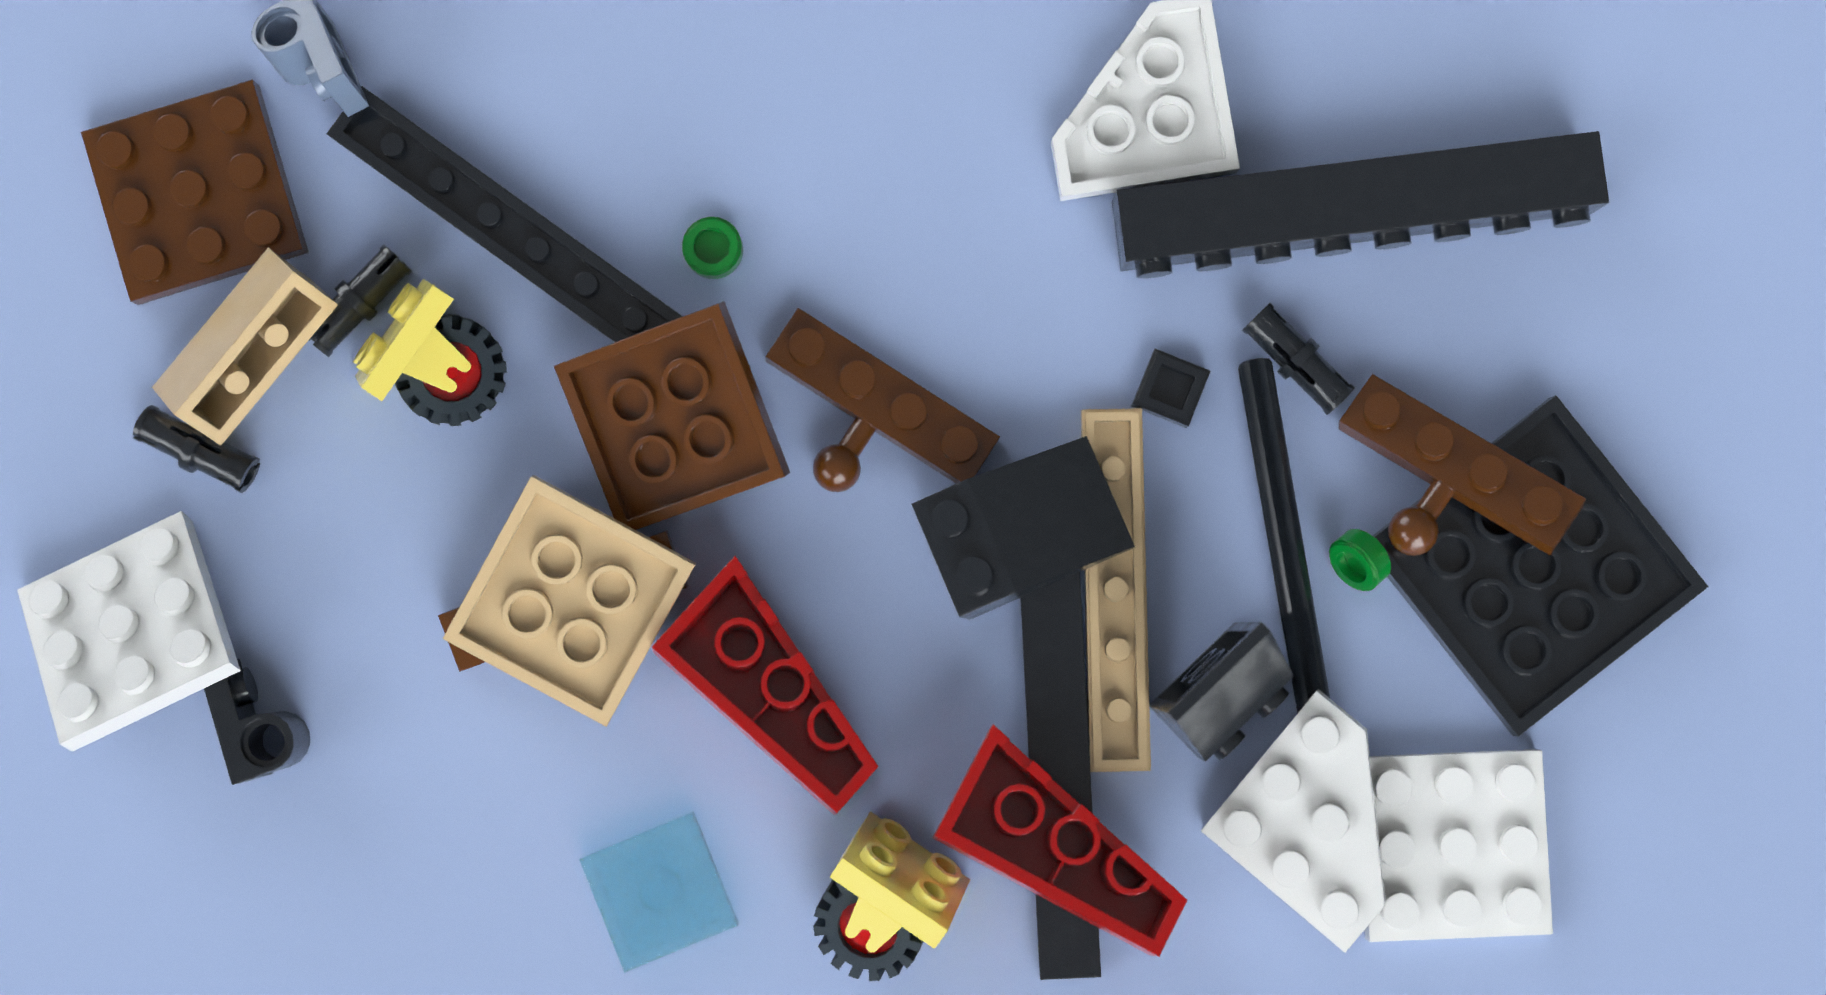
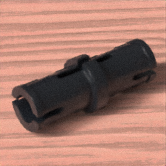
M386 245L380 248V251L349 283L342 280L334 288L338 294L333 300L338 306L309 339V341L313 340L315 342L313 345L329 357L333 350L364 318L371 321L378 313L375 307L406 275L412 272Z
M1271 303L1242 330L1280 366L1277 372L1285 380L1291 377L1323 409L1326 415L1331 413L1355 389L1316 351L1320 346L1312 338L1306 341L1274 309Z
M154 405L146 407L134 425L132 433L134 440L143 442L177 459L180 468L190 473L199 470L233 487L240 493L249 488L260 467V459L258 457L251 456L226 443L219 445L189 424L170 416Z

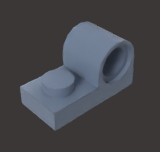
M282 0L259 15L251 31L252 41L286 82L292 85L311 83L323 101L332 97L348 117L369 106L336 27L317 0Z

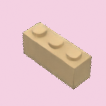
M268 247L152 388L175 416L219 445H222L338 304L313 280Z

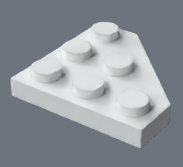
M1162 0L1149 4L1138 19L1135 27L1119 49L1111 56L1068 119L1066 118L1052 137L1051 147L1060 201L1115 193L1116 190L1178 183L1238 172L1240 165L1211 0Z
M1318 689L1207 822L1201 832L1345 953L1385 907L1386 898L1381 870L1379 834L1374 791L1372 788L1367 728Z

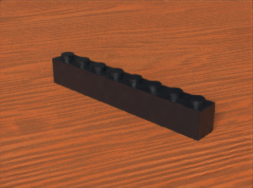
M1595 131L1116 190L1112 199V209L1120 271L1136 270V277L1144 279L1172 274V265L1195 263L1196 271H1212L1232 266L1231 258L1255 255L1256 264H1269L1291 259V251L1309 248L1315 249V256L1326 257L1352 251L1351 243L1374 241L1375 249L1381 250L1411 244V236L1433 233L1435 242H1449L1470 237V229L1493 226L1494 235H1506L1531 229L1530 221L1552 219L1553 227L1555 228L1577 226L1590 222V214L1609 203L1600 133Z

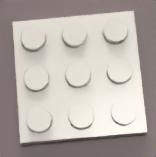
M182 511L17 590L59 744L72 752L241 671L193 521Z
M1526 749L1369 756L1386 904L1365 929L1366 940L1369 942L1553 934L1542 750Z

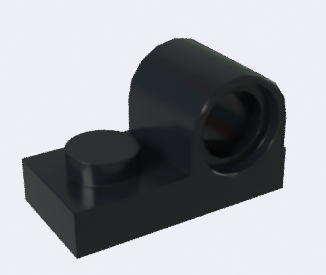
M237 659L241 671L204 688L232 785L268 776L275 771L297 764L307 754L310 745V731L305 721L296 714L281 711L256 715L253 703L258 701L257 685L251 671L247 667L242 668L240 659ZM270 725L280 729L284 736L285 745L278 757L271 756L263 746V735Z

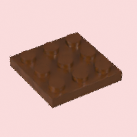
M254 80L242 82L81 132L130 302L137 305L248 272L268 247L285 260L309 253L261 89Z
M725 301L554 365L613 518L635 530L783 478L790 473Z

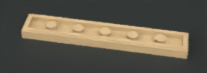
M1142 408L1081 410V438L1088 437L1136 547L1084 570L1090 772L1151 771Z

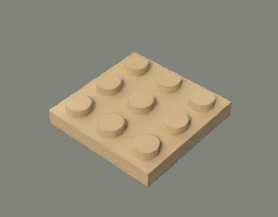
M533 475L525 486L442 639L607 727L696 563Z

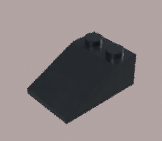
M1087 436L971 477L911 504L959 617L968 620L1136 548Z
M1262 622L1233 623L1149 704V707L1199 759L1207 761L1214 754L1218 760H1221L1244 739L1245 734L1240 728L1256 712L1264 718L1287 698L1289 692L1283 686L1294 675L1272 633Z

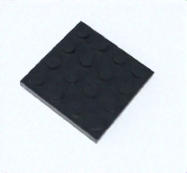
M1556 395L1548 398L1492 442L1493 445L1586 498L1584 506L1551 555L1536 548L1453 497L1436 519L1438 524L1436 543L1424 554L1410 556L1399 552L1389 539V523L1373 535L1385 548L1390 558L1391 572L1388 575V579L1511 735L1518 737L1709 587ZM1419 500L1410 507H1415Z

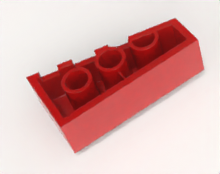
M736 556L728 562L651 647L654 654L833 815H836L879 767L834 700L831 699L801 651L799 652L767 601L763 599L750 580L748 573Z
M994 724L988 730L932 837L1151 956L1160 957L1188 901L1128 845L1121 842L1099 822L1100 820L1085 806L1079 804L1059 786L1034 760L1032 761L1018 749Z

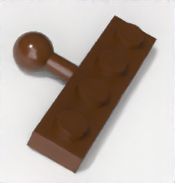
M797 308L765 356V362L854 418L839 444L823 448L814 459V477L817 483L827 491L843 492L855 485L861 473L858 457L875 432L956 484L976 476L1000 438L999 435L800 308Z
M1374 374L1370 376L1339 420L1340 431L1430 484L1415 507H1407L1398 511L1389 523V539L1392 545L1403 554L1410 556L1421 555L1434 546L1438 538L1436 519L1452 497L1548 555L1552 554L1584 506L1586 498Z

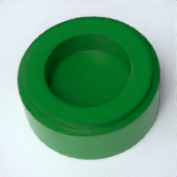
M705 217L695 221L685 232L682 241V252L687 264L696 274L707 279H720L730 275L739 266L743 257V243L737 229L730 222L719 217Z
M1350 529L1330 546L1329 557L1334 571L1343 582L1354 589L1371 591L1387 578L1391 572V561L1385 548L1375 537L1363 530Z

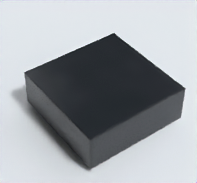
M1154 349L1131 406L1142 408V411L1187 428L1211 371Z

